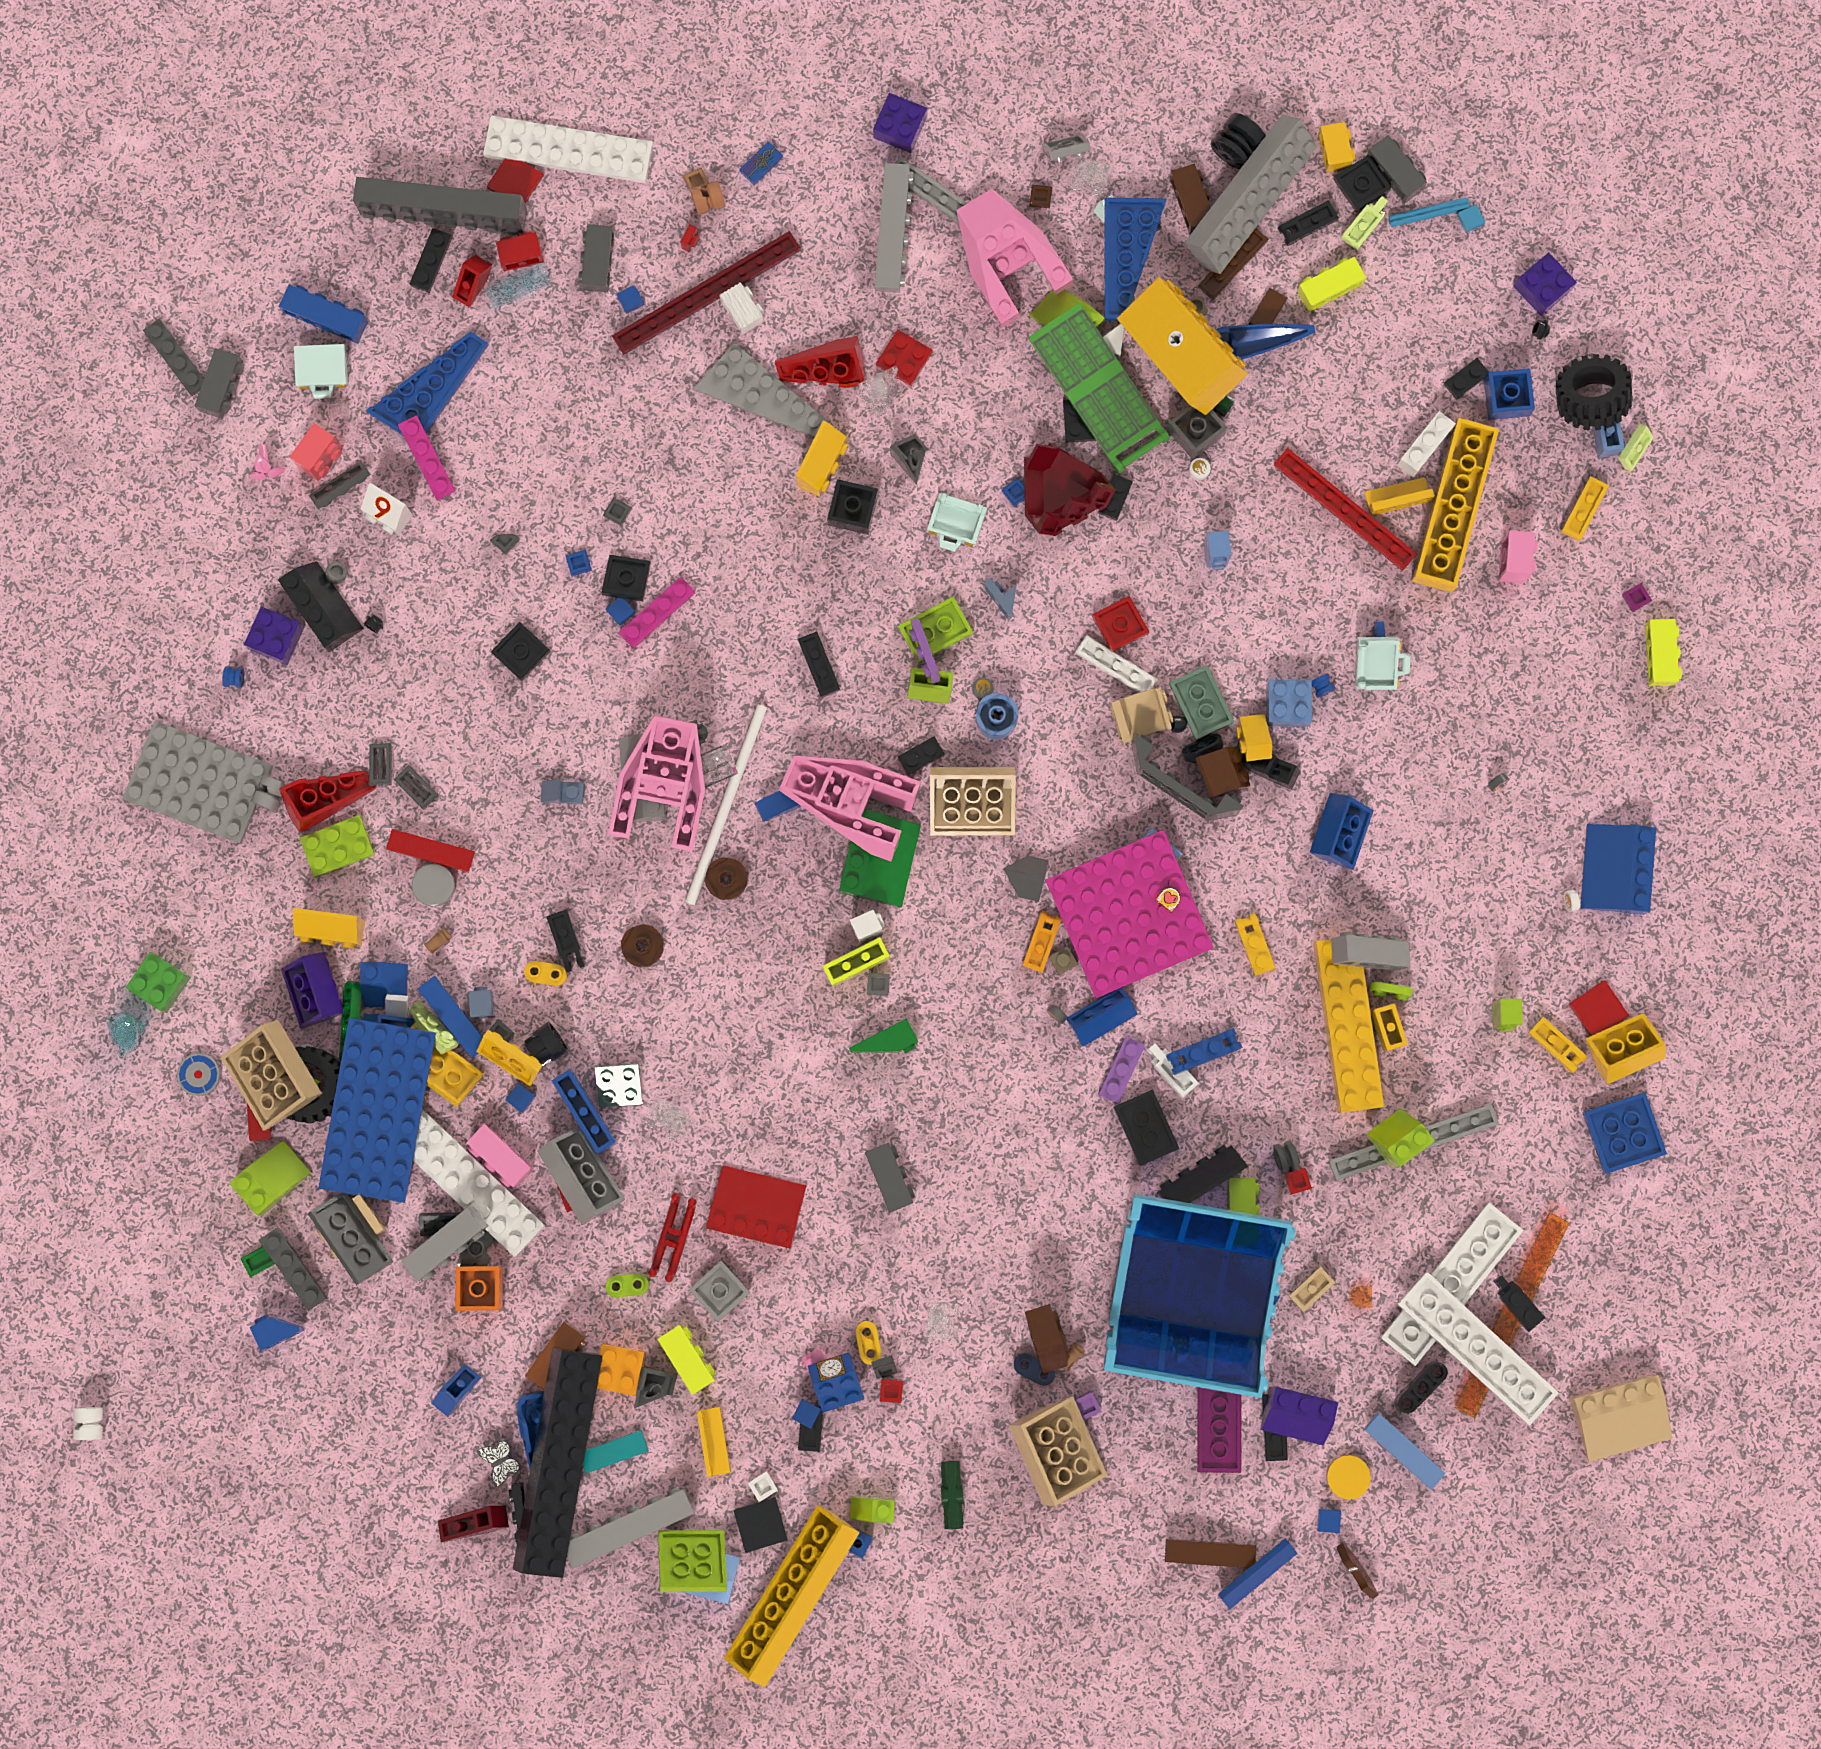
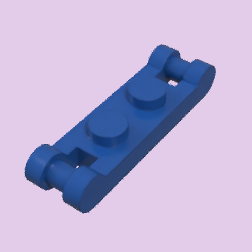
M1229 1029L1165 1055L1173 1066V1069H1171L1173 1074L1177 1075L1242 1049L1241 1042H1238L1235 1035L1237 1033L1235 1029ZM1228 1039L1230 1046L1225 1048L1222 1040ZM1181 1056H1182V1058H1183V1060H1184V1063H1185V1064H1182V1065H1181V1063H1180V1061H1179V1059H1178V1058L1181 1057Z

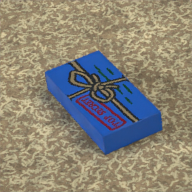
M768 141L739 171L755 185L783 158V155Z

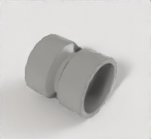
M263 775L259 783L260 790L255 791L251 802L277 813L281 804L279 799L282 797L279 788L286 784Z

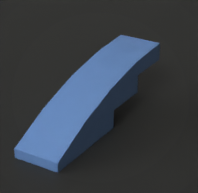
M1378 1412L1365 1426L1364 1430L1429 1489L1432 1490L1446 1474Z

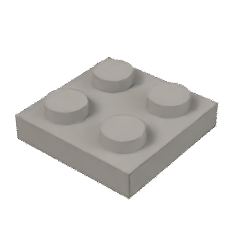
M1082 134L1042 144L1043 152L1054 162L1065 160V156L1069 155L1075 157L1086 154L1085 151L1091 150L1089 141Z
M722 1260L689 1289L717 1322L751 1293Z

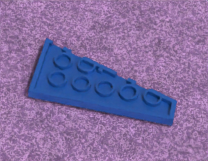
M1105 197L1104 321H1118L1117 318L1131 305L1167 198Z
M470 331L450 346L451 348L441 356L438 355L433 359L432 363L422 367L398 385L396 390L388 396L386 394L373 407L371 406L366 409V413L402 436L403 434L398 424L417 415L427 434L489 346L488 342Z

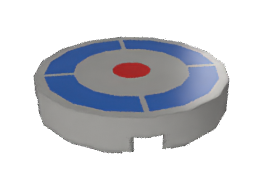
M201 1053L191 1054L183 1059L178 1067V1083L182 1090L188 1094L204 1096L214 1091L219 1085L221 1069L217 1061L211 1056Z

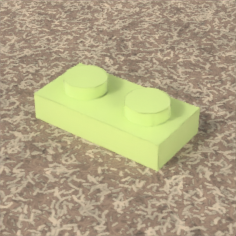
M1639 424L1618 457L1626 470L1633 471L1654 438L1646 425Z

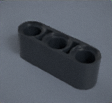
M1439 1362L1427 1364L1395 1398L1394 1403L1397 1410L1407 1414L1414 1412L1446 1379L1448 1375L1446 1366ZM1434 1366H1439L1441 1369V1375L1438 1378H1434L1431 1374ZM1423 1381L1426 1385V1390L1419 1394L1416 1390V1385ZM1405 1397H1408L1411 1401L1408 1409L1401 1407V1401Z

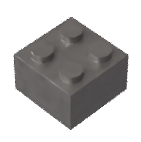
M1191 405L1171 419L1167 425L1169 433L1192 460L1225 436L1228 429L1213 410L1205 415Z

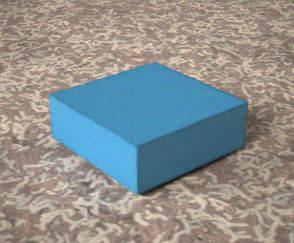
M1477 204L1457 213L1465 233L1479 228L1486 223Z

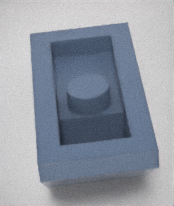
M991 578L984 582L983 588L1005 617L1010 620L1013 613L1016 586L1002 594L1004 590L997 581L993 582Z
M561 779L542 781L541 803L583 805L584 782H562Z

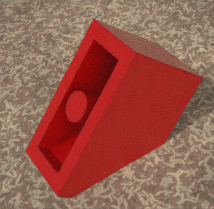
M477 255L463 262L452 298L471 307L488 280L492 264Z

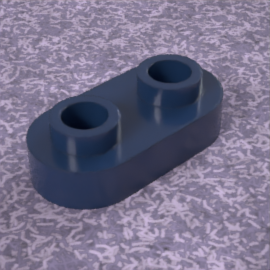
M1022 1353L1014 1360V1369L1018 1374L1042 1386H1047L1053 1382L1055 1378L1054 1371L1048 1372L1046 1379L1040 1377L1042 1370L1037 1358L1027 1353ZM1024 1360L1028 1361L1029 1366L1026 1369H1023L1020 1366L1021 1362Z

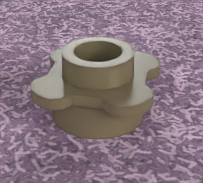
M1198 296L1190 300L1198 307L1196 311L1199 314L1207 315L1208 309L1205 308L1203 297Z

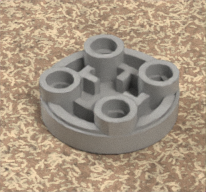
M440 864L422 866L417 870L412 879L414 896L419 902L430 907L445 904L451 899L456 890L452 873Z

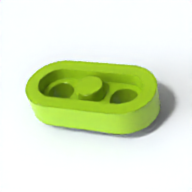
M1383 982L1370 983L1369 991L1374 992L1373 996L1385 998L1386 994L1394 995L1395 1000L1407 1001L1413 995V988Z
M643 1274L612 1276L607 1280L605 1288L606 1292L615 1298L638 1296L648 1291L649 1280ZM637 1280L642 1283L639 1289L634 1287V1282ZM615 1282L620 1284V1289L618 1291H615L612 1288Z

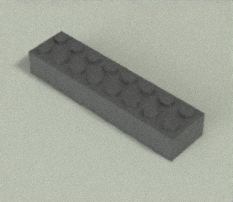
M356 177L353 202L360 215L367 219L382 217L386 221L400 219L410 224L418 221L424 222V224L429 226H435L436 224H444L448 228L462 226L472 231L480 228L490 233H496L497 231H506L510 235L524 233L527 208L522 195Z

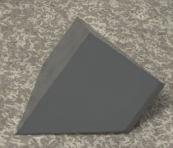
M914 434L893 443L890 446V455L917 485L925 452L928 451V448Z
M1026 856L1003 868L1018 897L1039 902L1049 860Z
M646 1366L642 1367L637 1386L635 1408L667 1395L673 1396L678 1374Z

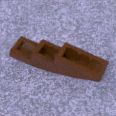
M1166 1539L1165 1562L1250 1568L1256 1563L1257 1545Z

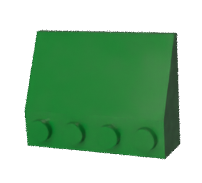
M865 809L862 817L901 830L899 843L892 861H888L871 855L850 841L839 893L902 908L921 825Z

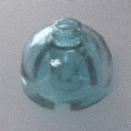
M124 1012L106 1016V1019L109 1020L107 1026L112 1042L119 1045V1049L116 1050L118 1055L123 1056L135 1051L142 1042L141 1034L145 1033L142 1021L137 1022L133 1015Z

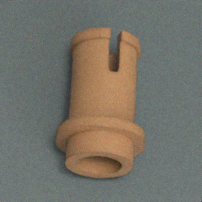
M445 928L439 929L438 933L425 942L424 945L433 954L446 942L449 943L452 936Z
M1076 1342L1073 1345L1070 1344L1071 1348L1068 1350L1070 1358H1067L1068 1366L1064 1367L1068 1371L1080 1356H1084L1085 1350Z

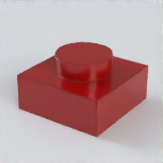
M689 224L680 241L681 248L687 252L692 247L695 248L699 241L697 227Z
M1306 1168L1284 1174L1290 1195L1312 1189Z
M881 1379L880 1402L901 1403L903 1381Z

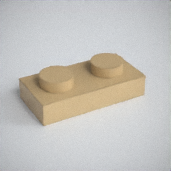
M1319 1266L1288 1297L1302 1312H1305L1335 1284V1281Z

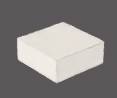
M387 994L385 998L386 1015L407 1018L409 1012L408 996Z
M767 1471L748 1482L759 1502L778 1491Z

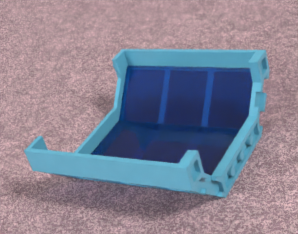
M1133 1194L1132 1204L1127 1219L1131 1220L1130 1224H1125L1109 1313V1327H1112V1330L1107 1331L1106 1353L1103 1364L1104 1371L1262 1398L1263 1392H1267L1268 1379L1264 1373L1266 1341L1272 1335V1326L1269 1325L1271 1317L1274 1318L1276 1313V1305L1273 1302L1274 1296H1278L1280 1290V1283H1277L1278 1275H1282L1284 1262H1281L1285 1247H1289L1290 1241H1294L1296 1228L1293 1227L1292 1222L1289 1220Z

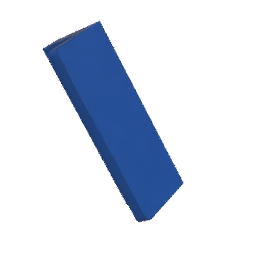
M1121 987L1067 1017V1022L1075 1032L1080 1044L1085 1046L1137 1015V1012L1130 997Z

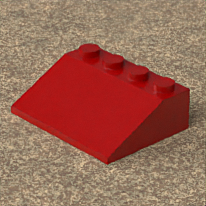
M723 1165L706 1229L792 1249L807 1185Z

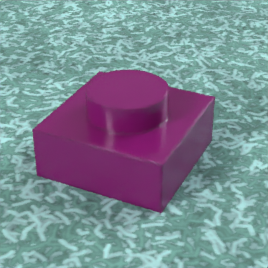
M1642 583L1622 594L1632 613L1652 601Z

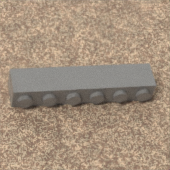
M885 163L875 291L900 293V287L905 286V275L902 274V266L906 267L907 254H903L904 246H908L909 233H905V226L910 225V213H907V205H911L912 192H908L909 184H913L914 172L910 171L909 164Z
M679 1486L667 1491L668 1496L660 1499L659 1495L647 1500L648 1505L640 1508L638 1504L627 1509L628 1514L620 1517L619 1514H615L607 1518L608 1523L602 1526L596 1523L587 1527V1532L579 1535L578 1532L571 1534L567 1557L572 1569L693 1515L696 1511L686 1488L680 1490Z

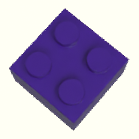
M889 93L873 128V138L912 153L927 119V107Z
M1548 252L1521 275L1513 287L1540 316H1543L1572 291L1577 282Z
M260 607L244 646L253 652L288 665L305 627L296 620Z

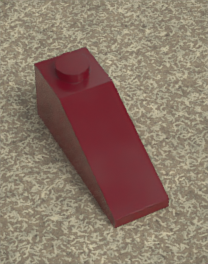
M506 1505L487 1506L438 1520L441 1543L509 1528Z

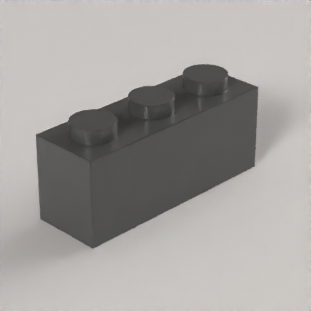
M1387 135L1368 150L1367 155L1370 156L1404 204L1424 190L1427 184L1425 175L1414 167L1412 159L1400 150V145L1395 139H1391Z
M587 224V231H583L582 238L583 244H585V251H581L580 257L583 271H579L578 282L582 285L584 291L608 292L614 241L613 227Z
M215 348L194 405L199 412L223 419L224 414L229 412L230 397L232 394H235L238 375H241L244 370V363L239 355Z
M888 1142L866 1151V1157L889 1213L913 1204L912 1199L916 1197L911 1185L907 1187L904 1179L907 1178L903 1165L899 1167L896 1158H899L895 1145L890 1147Z

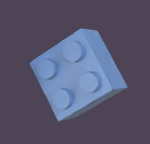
M1269 680L1267 682L1266 722L1268 726L1309 727L1312 723V680Z

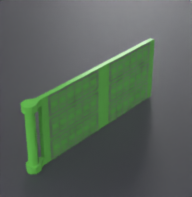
M1080 303L1029 336V341L1118 474L1122 473L1125 467L1160 443L1170 440L1169 434L1161 426ZM1153 430L1157 431L1158 435L1121 461L1116 458L1118 454Z

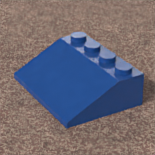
M1606 824L1586 825L1581 909L1639 915L1650 913L1656 827Z

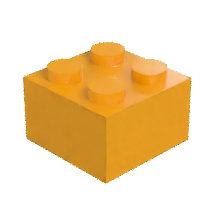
M606 1343L601 1344L599 1355H602L597 1389L636 1396L647 1352Z

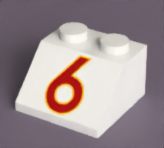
M372 483L368 485L361 506V511L365 514L364 518L372 524L378 522L382 525L381 529L392 535L394 532L399 536L413 516L406 504Z

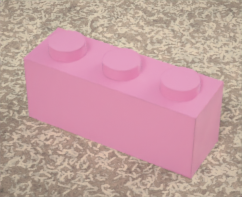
M483 1124L466 1142L470 1146L468 1150L476 1158L481 1156L486 1161L484 1166L492 1173L494 1171L501 1175L499 1180L508 1188L510 1185L516 1188L534 1169L487 1124Z

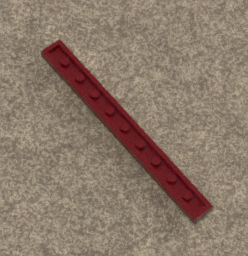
M789 231L612 335V338L622 354L625 355L720 299V294L731 289V287L738 283L743 285L798 253L801 251V248Z

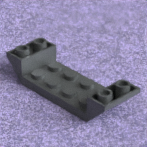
M1137 734L1135 735L1131 746L1136 772L1139 776L1206 821L1237 816L1241 811L1243 805L1240 804L1241 800L1236 796L1225 794L1216 808L1213 806L1214 802L1205 796L1203 798L1195 794L1196 790L1187 784L1183 786L1177 782L1178 778L1169 772L1165 774L1159 770L1161 767L1151 760L1147 762L1146 760L1154 748V745L1151 744L1152 740L1145 735H1141V737Z

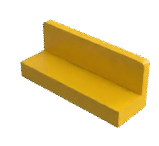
M1424 477L1365 492L1371 516L1431 502L1435 497L1433 488L1428 489L1426 478Z
M715 1407L698 1410L697 1416L707 1478L730 1473L721 1408Z

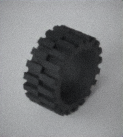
M1593 354V358L1590 359L1585 355L1582 356V361L1572 360L1571 367L1566 364L1563 367V372H1559L1558 380H1556L1559 415L1561 418L1564 417V421L1567 424L1573 421V427L1575 428L1583 425V430H1589L1590 427H1595V430H1601L1602 425H1606V428L1612 427L1613 421L1618 424L1622 421V416L1626 417L1629 414V409L1632 407V379L1630 370L1627 371L1625 364L1620 365V360L1617 358L1611 361L1608 355H1605L1604 358H1599V354ZM1589 384H1604L1612 387L1608 393L1598 397H1586L1576 392L1577 389Z
M311 1046L295 1047L304 1064H314L320 1068L324 1074L326 1085L323 1095L319 1100L304 1106L288 1116L287 1119L301 1123L326 1120L325 1117H331L341 1063L332 1054Z

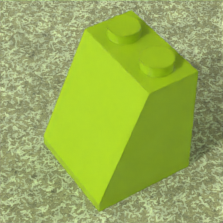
M1401 1108L1366 1133L1391 1169L1403 1166L1435 1142L1423 1124Z

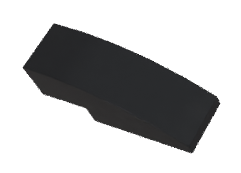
M1238 742L1236 748L1240 752V746ZM1241 753L1244 769L1290 790L1293 789L1301 772L1298 766L1280 760L1273 754L1271 759L1246 761L1245 754Z

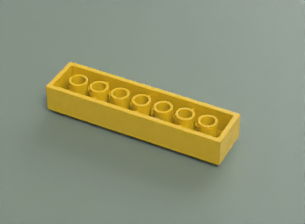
M1462 418L1457 419L1452 430L1411 581L1453 593L1457 588L1499 432L1498 428Z
M1331 939L1316 941L1313 943L1337 1112L1339 1114L1383 1108L1384 1102L1364 967L1333 964Z
M817 1505L727 1651L724 1659L748 1680L766 1687L860 1532L835 1513Z

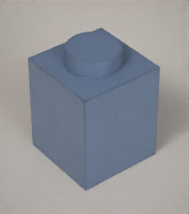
M475 987L474 991H469L470 1017L473 1019L495 1017L493 991L487 990V987Z

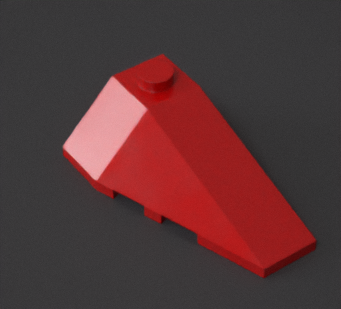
M858 336L837 339L775 360L780 381L796 383L816 381L819 382V385L826 386V383L839 384L838 387L841 388L866 384L863 353Z
M366 770L341 773L338 776L331 777L319 776L316 779H298L279 788L287 813L300 833L321 823L376 789V786L369 785V775Z

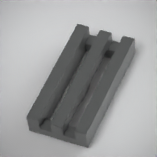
M391 743L370 744L369 785H392ZM383 748H386V779H383ZM375 749H379L378 779H375Z
M410 765L393 779L423 810L439 796ZM410 772L432 795L428 797L410 779L407 773ZM403 777L425 799L423 803L401 781Z

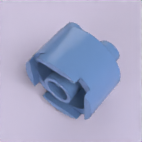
M999 693L985 696L980 701L976 710L975 720L977 728L989 739L998 740L1008 737L1015 730L1018 722L1016 703L1010 697ZM993 713L1001 714L1000 720L993 719Z

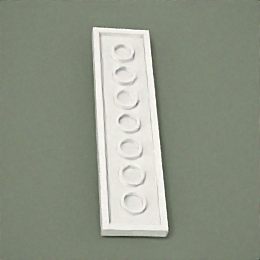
M491 116L483 155L486 158L498 160L506 158L523 161L529 165L646 183L653 142Z
M422 1109L413 1161L463 1209L474 1206L488 1224L486 1230L514 1257H517L545 1227V1224Z
M1487 1203L1430 1275L1465 1305L1524 1230L1491 1203ZM1403 1309L1380 1337L1414 1366L1418 1364L1436 1341Z
M1425 1272L1397 1303L1398 1306L1527 1425L1530 1426L1558 1395V1392L1428 1272Z

